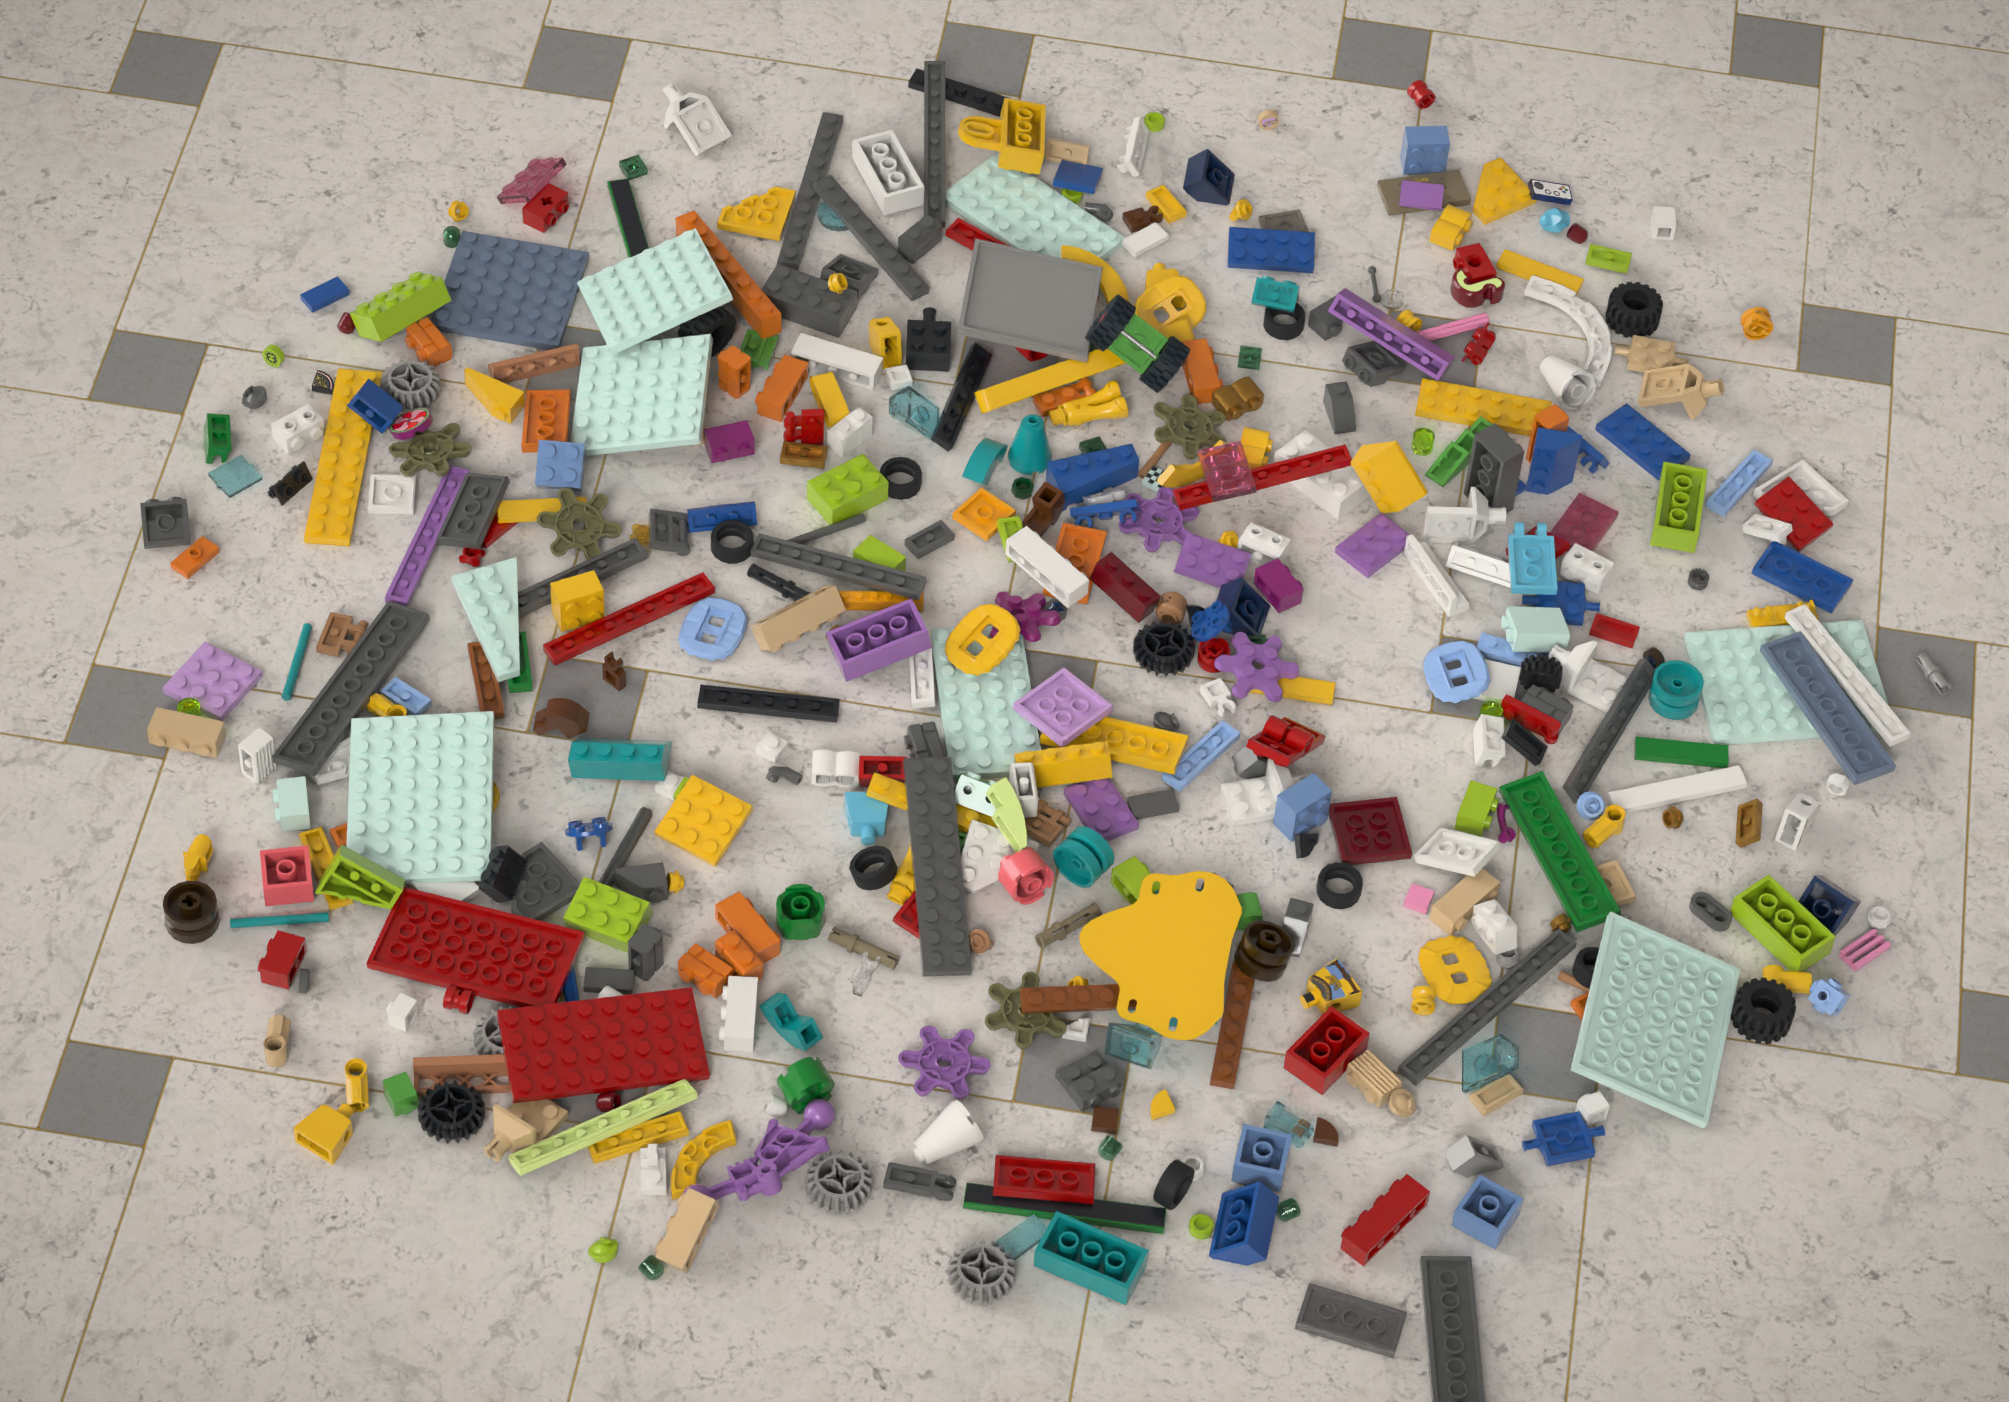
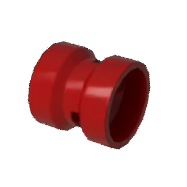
M1423 80L1413 82L1407 89V94L1411 99L1415 100V104L1420 109L1428 108L1435 101V94L1432 90L1428 89L1427 84Z
M450 984L444 995L443 1008L448 1010L458 1009L460 1013L469 1014L474 1001V991L469 989L462 991L457 986Z

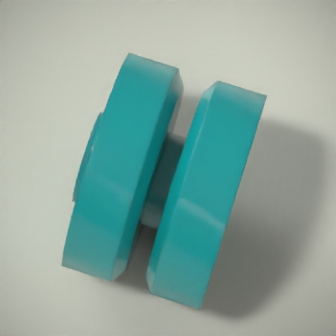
M1674 660L1662 663L1655 670L1648 696L1650 706L1662 717L1672 720H1681L1692 716L1697 710L1704 685L1702 674L1696 667L1684 661Z
M1085 826L1076 827L1066 837V840H1063L1053 851V860L1060 873L1067 880L1082 888L1091 887L1101 877V874H1104L1114 864L1115 858L1108 842L1099 833Z

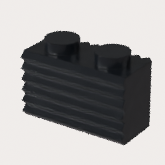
M509 845L497 846L489 853L490 860L487 868L481 874L480 879L482 881L479 890H482L485 895H489L495 902L501 903L514 899L513 896L517 891L516 888L520 883L519 880L522 878L521 876L528 860Z

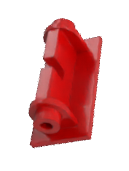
M1489 322L1483 328L1478 327L1471 336L1473 341H1470L1463 350L1465 355L1461 360L1462 362L1466 358L1471 360L1473 365H1479L1483 362L1488 350L1496 340L1495 333L1487 329L1490 324Z

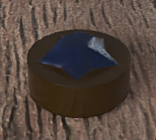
M1651 647L1644 651L1643 659L1647 658L1654 670L1662 663H1665L1663 654L1657 648Z

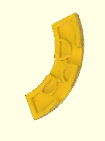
M1061 245V258L1103 267L1100 289L1105 296L1106 305L1118 294L1129 302L1128 293L1123 281L1108 263L1086 250Z
M1219 440L1208 452L1199 457V462L1195 464H1170L1157 479V482L1161 486L1169 488L1181 487L1195 482L1217 468L1235 449L1230 444Z
M732 1120L704 1129L700 1135L693 1140H689L682 1148L671 1174L672 1200L679 1199L686 1188L696 1184L702 1166L711 1156L725 1148L736 1145Z

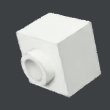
M399 993L395 1001L392 1000L386 1010L389 1025L407 1032L418 1015L417 1000Z
M1598 1091L1593 1094L1583 1095L1578 1100L1575 1112L1580 1111L1583 1121L1589 1127L1606 1120L1610 1105L1602 1093Z

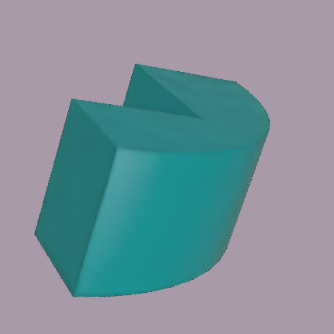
M984 438L973 451L962 477L987 486L996 461H1003L1008 445Z
M776 993L759 1005L762 1013L776 1032L795 1048L806 1051L823 1039L813 1017L798 1015L787 994Z

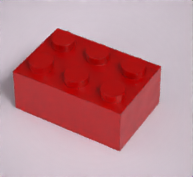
M1330 1006L1286 1051L1283 1068L1323 1095L1347 1071L1348 1064L1367 1050L1370 1033Z

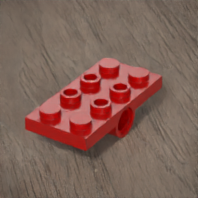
M1271 715L1266 721L1263 731L1251 737L1246 748L1253 750V753L1257 756L1274 760L1273 762L1276 765L1288 767L1321 746L1326 736L1287 717L1280 719Z

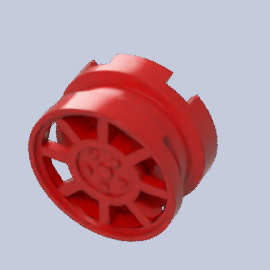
M1212 638L1208 641L1200 642L1197 663L1200 668L1210 673L1221 672L1215 668L1214 662L1220 655L1230 656L1231 649L1229 648V643L1223 638Z

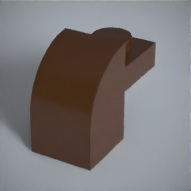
M1044 482L1032 497L1033 508L1022 521L1023 528L1027 526L1033 532H1037L1040 537H1042L1050 525H1055L1062 513L1065 502L1063 491L1047 482Z
M565 698L549 699L547 708L536 712L533 731L537 735H542L558 729L569 739L587 732L590 713L575 701Z

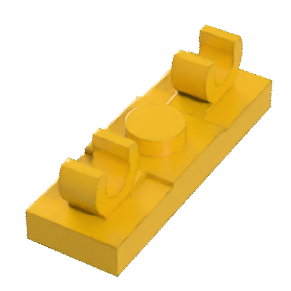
M1813 600L1807 603L1799 601L1797 604L1767 605L1766 608H1758L1757 606L1754 609L1747 610L1746 613L1751 628L1790 625L1785 619L1786 612L1806 605L1819 621Z

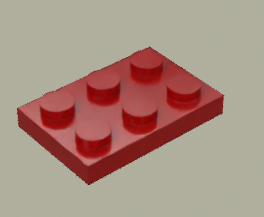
M1789 476L1757 499L1754 504L1764 516L1792 524L1793 531L1786 536V539L1798 552L1821 537L1834 525Z

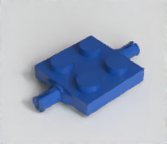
M1557 581V595H1522V604L1535 605V607L1560 608L1567 625L1583 626L1586 610L1598 612L1600 610V602L1586 601L1584 583Z
M1580 1111L1533 1120L1531 1125L1535 1139L1523 1140L1522 1148L1524 1151L1538 1148L1547 1166L1594 1158L1595 1149L1592 1144V1138L1605 1136V1129L1603 1125L1589 1128L1583 1121Z

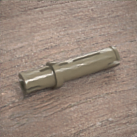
M1093 903L1061 922H1054L1049 929L1035 935L1037 945L1043 949L1057 940H1064L1069 933L1101 916L1100 907ZM1082 917H1085V918H1083V919H1081V920H1079V921H1077L1076 923L1073 924V922H1075L1076 920H1078V919H1080V918H1082ZM1062 928H1065V929L1061 930L1060 932H1058V933L1052 935L1053 933L1057 932L1058 930H1060V929H1062Z
M833 927V932L829 934V942L846 948L849 953L855 952L891 968V970H895V965L899 963V955L860 939V936L857 934H848L837 929V927Z

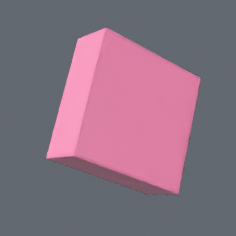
M1412 883L1403 906L1426 914L1435 891Z

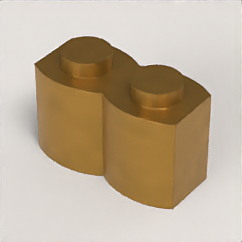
M1249 376L1243 377L1231 385L1223 386L1214 391L1212 394V404L1218 411L1223 412L1226 416V421L1240 418L1244 412L1258 410L1263 404L1264 393Z

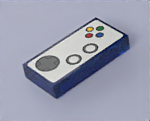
M1530 179L1528 182L1530 196L1533 200L1570 205L1573 201L1569 185Z

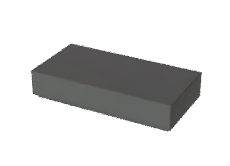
M1173 789L1127 797L1129 809L1136 820L1179 812V804Z
M586 967L584 992L600 993L604 987L610 986L622 994H633L635 970Z

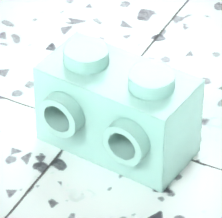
M970 771L967 772V775L962 773L955 789V803L992 817L996 808L986 796L989 787L997 781L990 780L987 783L980 780L981 776Z
M306 777L277 779V789H273L274 804L279 803V808L274 809L276 823L281 822L282 832L311 829Z

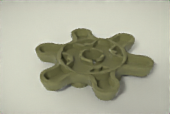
M1191 394L1183 395L1181 398L1182 405L1179 408H1172L1163 402H1158L1154 405L1155 416L1166 423L1165 426L1156 428L1154 432L1156 441L1159 443L1172 441L1175 445H1182L1185 458L1190 460L1196 458L1199 455V448L1204 446L1212 448L1219 440L1227 443L1223 436L1218 435L1214 431V427L1220 426L1225 422V414L1218 410L1209 413L1202 412L1197 407V398ZM1185 425H1189L1193 428L1191 432H1189V429L1186 428Z
M450 423L437 432H432L428 428L421 433L417 431L414 433L415 436L411 441L393 443L389 447V452L393 457L407 458L400 466V472L405 477H412L422 469L434 472L438 477H445L450 469L447 462L453 458H466L471 454L472 450L469 443L454 441L460 434V426L456 423Z
M563 488L558 492L561 509L555 513L543 511L537 516V522L542 528L552 529L557 534L556 540L550 545L551 553L556 557L563 556L570 548H576L577 550H582L585 558L589 560L601 554L597 544L600 538L614 539L619 537L622 532L620 524L606 521L602 517L601 513L607 507L609 501L608 497L602 493L595 494L588 502H580L576 499L571 489ZM581 522L585 525V529L575 530L573 524Z
M1035 972L1023 974L1022 984L1017 989H1008L1000 983L992 984L988 989L991 999L998 1002L1001 1007L997 1012L988 1014L985 1017L986 1027L990 1031L1007 1028L1009 1031L1015 1032V1044L1022 1050H1026L1032 1045L1034 1034L1045 1032L1054 1038H1060L1066 1032L1065 1023L1058 1020L1054 1013L1030 1014L1028 1017L1022 1014L1019 990L1027 987H1039L1040 977Z

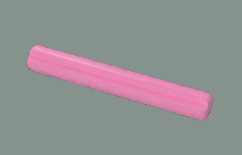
M1486 313L1420 330L1416 333L1429 341L1483 327L1490 320Z

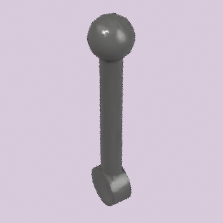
M1370 266L1368 272L1371 274L1374 291L1372 300L1375 303H1379L1381 295L1378 294L1376 268Z

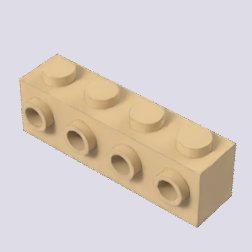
M825 585L751 624L750 627L760 649L770 650L772 653L782 649V644L787 641L794 642L801 639L802 633L818 630L821 628V623L825 621L832 622L840 618L839 614L846 611V608L836 585Z

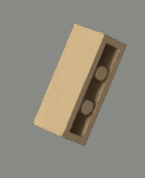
M156 707L147 727L150 744L215 758L218 757L226 738L224 721Z
M1483 868L1475 877L1467 875L1432 905L1429 920L1449 936L1457 931H1462L1473 916L1474 905L1498 899L1500 895L1498 892L1500 881Z
M689 1187L686 1193L683 1192L677 1203L679 1208L675 1216L672 1215L667 1223L666 1229L668 1231L665 1238L659 1240L655 1249V1253H657L655 1257L660 1262L685 1273H688L720 1206L717 1200Z

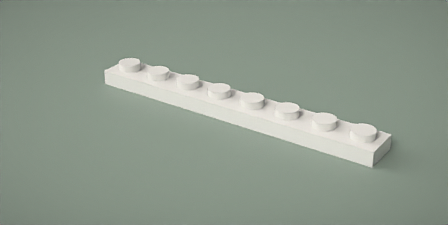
M1802 605L1786 612L1785 619L1796 633L1801 631L1836 682L1885 742L1891 747L1909 739L1911 734L1807 606Z

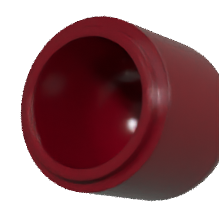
M1574 223L1569 228L1566 237L1577 244H1583L1588 238V231L1579 224Z
M348 312L343 313L337 324V328L341 333L351 334L356 328Z
M617 1092L601 1093L596 1098V1107L600 1112H609L621 1106V1097Z

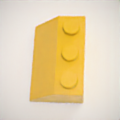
M1397 441L1362 445L1350 462L1376 506L1383 514L1399 512L1428 493Z

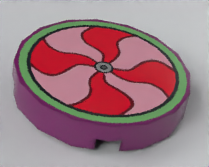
M427 408L411 409L396 417L390 424L389 431L397 440L410 439L415 436V432L420 431L421 433L430 427L433 417Z

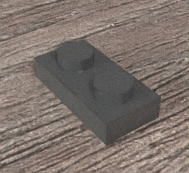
M940 520L906 538L904 545L917 559H920L953 541L955 534Z

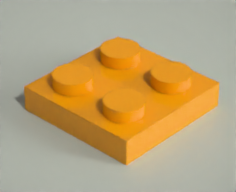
M981 487L953 512L952 519L985 541H988L998 532L997 520L999 518L1016 516V510Z

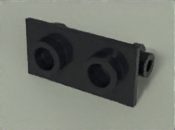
M305 461L301 462L298 466L294 465L292 470L282 480L269 487L267 492L269 497L272 499L278 498L281 506L313 480Z

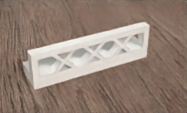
M1413 534L1408 535L1404 555L1447 616L1450 617L1467 611L1469 609L1468 601L1426 542H1418Z
M1457 542L1452 545L1446 567L1510 587L1509 559Z

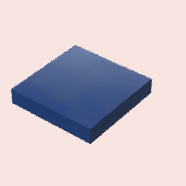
M1061 160L1053 180V186L1095 194L1103 168Z

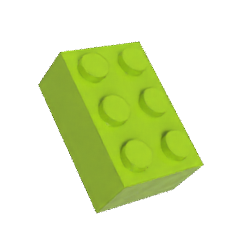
M861 454L807 481V500L826 522L831 525L854 517L888 500L889 482L864 454Z
M583 877L563 920L567 928L583 931L588 938L628 953V940L634 934H637V931L643 924H648L653 911L650 902Z

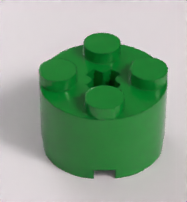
M794 884L785 888V892L781 895L779 894L776 901V925L782 936L787 940H807L817 938L820 935V931L824 926L825 900L820 892L817 893L813 890L812 886L806 884Z
M806 1057L793 1063L787 1068L789 1073L784 1077L781 1073L777 1079L778 1087L790 1107L797 1114L804 1113L807 1104L814 1099L829 1101L832 1098L830 1092L835 1085L819 1057H816V1060L812 1057Z

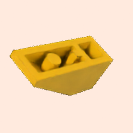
M466 367L464 369L465 385L492 416L511 424L525 407L524 391Z

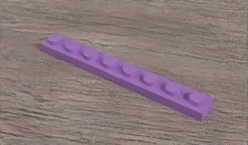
M449 465V473L447 476L442 477L385 595V603L391 601L408 607L437 547L436 538L466 473H470V470Z

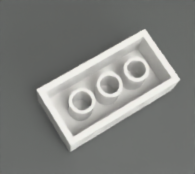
M893 130L853 140L852 159L883 215L924 205V185Z
M1304 430L1275 452L1273 463L1329 449V447ZM1352 466L1289 482L1337 520L1365 500L1369 494Z

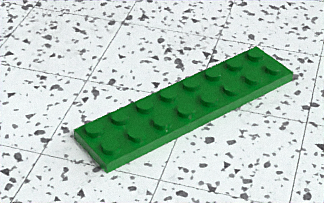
M1543 771L1499 786V792L1504 802L1508 806L1568 918H1571L1575 931L1580 932L1605 923L1606 917L1610 912L1621 916L1617 903Z

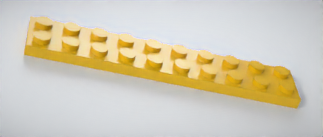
M338 368L304 534V543L350 547L373 426L350 409L347 404L368 379L380 387L382 372Z

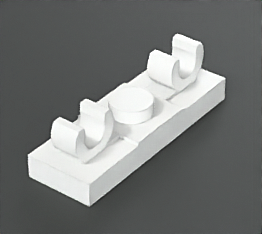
M1141 117L1134 118L1132 126L1125 129L1128 135H1124V139L1127 142L1126 155L1119 157L1122 164L1117 165L1121 173L1130 171L1133 177L1140 175L1150 132Z

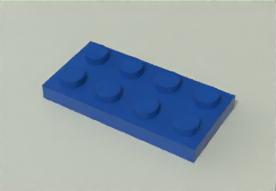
M1229 227L1227 268L1313 273L1315 232Z
M1627 403L1596 424L1595 430L1658 481L1663 462L1683 465L1690 460L1691 454Z
M1775 541L1771 542L1753 567L1751 573L1807 602L1813 600L1815 606L1831 614L1846 595L1854 580Z

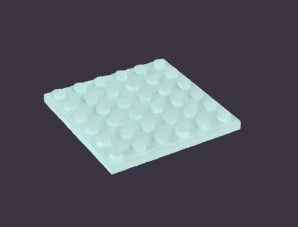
M696 228L685 231L682 235L673 239L665 240L662 244L646 249L633 257L626 258L618 264L606 267L596 274L586 276L577 283L612 355L733 300L727 285Z
M711 334L642 341L613 355L607 345L583 348L571 442L584 443L586 445V456L701 444L713 343Z

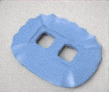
M706 598L698 601L690 609L681 626L678 637L680 648L685 649L689 655L706 658L710 661L715 659L724 660L728 655H733L746 632L748 620L745 611L741 606L721 598ZM718 617L724 619L725 622L722 627H717L709 624L710 619ZM707 633L717 636L714 644L701 641L702 636Z
M1465 641L1442 644L1430 650L1424 659L1423 668L1426 683L1429 685V689L1433 692L1435 698H1439L1443 703L1450 701L1456 704L1461 700L1479 697L1483 691L1488 689V685L1491 682L1487 663L1480 650L1474 644ZM1454 660L1461 662L1462 666L1460 668L1448 670L1446 667L1448 662ZM1462 676L1467 678V684L1456 687L1452 683V680Z

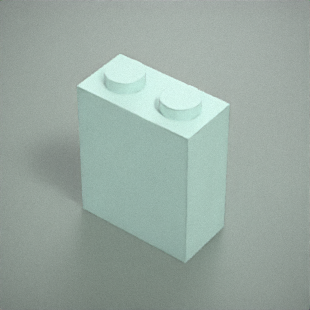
M1507 606L1506 613L1501 618V627L1505 629L1506 640L1515 652L1550 653L1555 644L1567 650L1571 634L1560 608Z

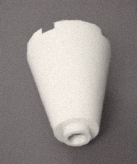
M1554 355L1548 356L1542 361L1540 371L1559 404L1565 409L1575 410L1577 409L1575 406L1580 404L1584 406L1593 397L1596 390V384L1594 383L1596 378L1591 372Z
M958 1100L951 1102L913 1143L915 1149L912 1152L920 1163L923 1161L926 1164L932 1163L977 1145L984 1140L977 1123L972 1122L969 1117L970 1113Z

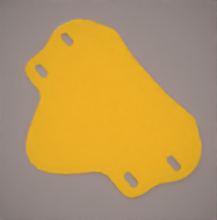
M1194 871L1180 875L1149 874L1142 880L1139 898L1134 904L1103 914L1091 920L1083 927L1079 934L1080 945L1092 962L1119 984L1120 992L1116 1009L1120 1017L1131 1022L1146 1025L1170 1039H1196L1206 1033L1222 1017L1224 1012L1225 974L1232 939L1242 914V907L1231 885L1226 879L1214 873ZM1199 878L1204 880L1202 891L1196 890V883ZM1155 881L1160 883L1158 894L1152 893V886ZM1131 999L1137 1001L1136 1010L1133 1013L1128 1011ZM1172 1017L1178 1019L1175 1031L1169 1030V1022Z

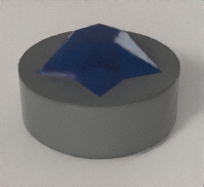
M1058 599L1049 600L1045 604L1044 610L1058 612L1061 621L1066 618L1067 607Z

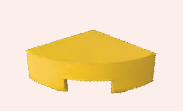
M1166 1089L1157 1093L1152 1099L1150 1106L1151 1120L1175 1113V1107Z

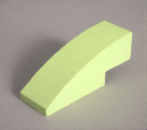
M1004 777L989 787L986 796L996 808L992 820L1016 853L1027 847V831L1020 802L1008 779Z

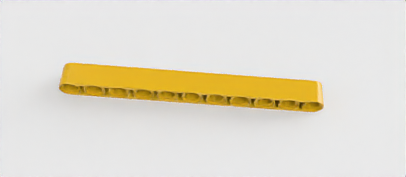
M1188 318L1156 329L1166 338L1174 336L1179 341L1196 339ZM1097 349L1089 352L1087 363L1069 359L982 389L974 394L981 414L1127 363L1109 349L1104 352Z

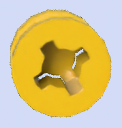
M1409 309L1403 311L1396 319L1415 332L1420 330L1423 323L1419 317H1414L1413 312Z
M1429 986L1415 987L1411 995L1413 999L1411 1003L1412 1012L1423 1016L1432 1014L1435 1011V990Z

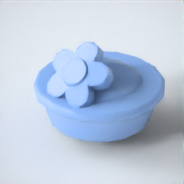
M1585 792L1577 801V811L1586 820H1596L1605 811L1604 799L1596 792Z

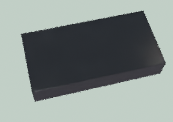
M1515 719L1508 722L1501 737L1535 766L1541 763L1548 748L1547 745Z

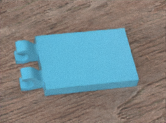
M1514 522L1515 529H1513V534L1508 535L1507 540L1511 593L1557 595L1554 536H1547L1546 523H1537L1535 535H1524V522Z

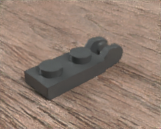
M890 1162L886 1170L883 1188L935 1197L941 1201H950L953 1199L954 1194L952 1190L947 1188H954L957 1181L955 1177L940 1174L938 1171Z

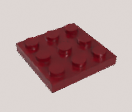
M1397 797L1330 804L1328 815L1341 863L1357 865L1411 859L1412 850Z

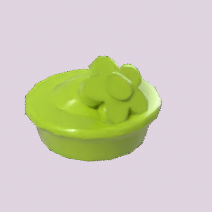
M600 1237V1240L589 1247L588 1254L595 1262L606 1263L617 1256L619 1244L615 1239Z

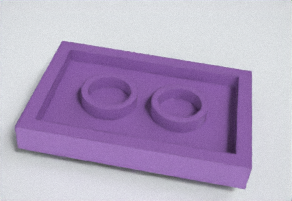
M1381 512L1337 545L1335 553L1366 578H1369L1404 551L1406 538L1410 534Z
M1187 532L1174 573L1221 588L1223 584L1241 577L1244 578L1251 553Z
M1109 778L1084 781L1064 788L1063 794L1082 824L1099 833L1106 841L1139 829L1138 821Z

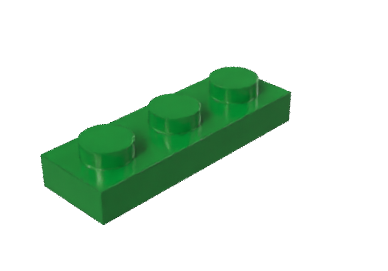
M526 631L519 632L520 676L508 679L509 693L533 691Z

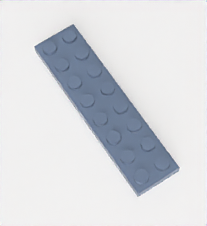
M1801 631L1761 645V654L1854 785L1895 770L1896 765Z

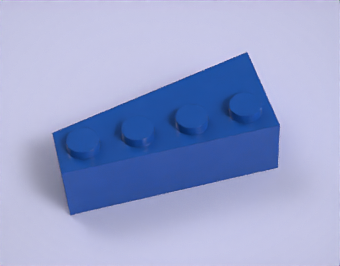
M1127 444L1047 462L1046 481L1063 491L1065 502L1062 511L1067 509V506L1073 503L1076 505L1082 503L1084 496L1103 492L1104 489L1109 487L1115 488L1137 478L1139 458L1133 444Z

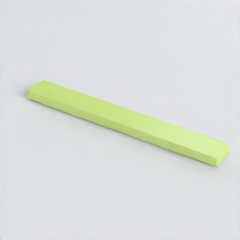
M680 1080L508 1155L509 1163L522 1176L698 1098L697 1091L687 1080Z

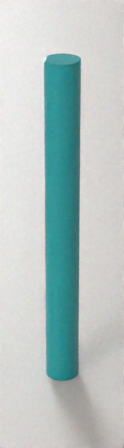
M309 623L303 625L281 696L285 701H289L293 693L312 631V625Z
M329 913L230 919V927L244 928L329 922Z

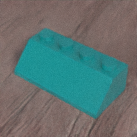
M578 738L572 741L568 757L572 778L665 781L672 741Z

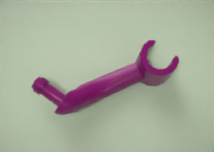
M1499 803L1497 806V819L1501 831L1498 841L1500 843L1512 842L1516 837V832L1506 825L1505 810H1508V806Z

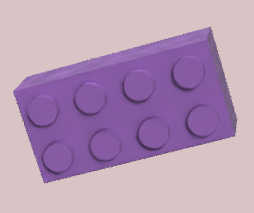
M912 598L826 632L830 649L846 682L932 648L928 630Z

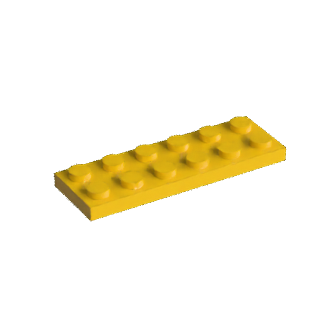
M1422 378L1415 416L1472 426L1481 416L1492 424L1496 423L1508 433L1530 436L1534 415L1552 406V401Z
M1104 717L1064 747L1108 741L1111 760L1175 775L1188 745L1189 735ZM1042 732L1040 744L1060 748L1058 744Z

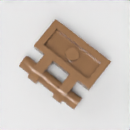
M330 612L316 646L317 653L339 657L343 650L347 651V657L367 630L368 622L361 620L359 625L353 624V616ZM348 635L354 636L352 641L346 640Z
M1040 799L1038 800L1037 816L1024 818L1028 836L1050 848L1063 833V826L1060 824L1069 827L1072 819L1067 817L1065 812L1060 809L1055 810L1051 808L1047 802Z

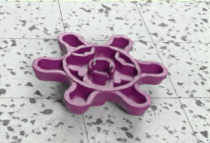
M1003 591L999 592L995 598V603L998 606L1007 610L1017 619L1021 629L1019 634L1023 635L1025 640L1029 642H1036L1041 639V633L1038 629L1040 626H1056L1061 623V617L1058 612L1041 609L1045 606L1046 599L1040 593H1035L1023 600L1020 596H1010L1008 592ZM994 626L990 631L991 638H994L999 632Z

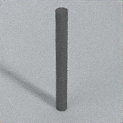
M862 513L793 537L787 541L804 544L864 523L866 518Z

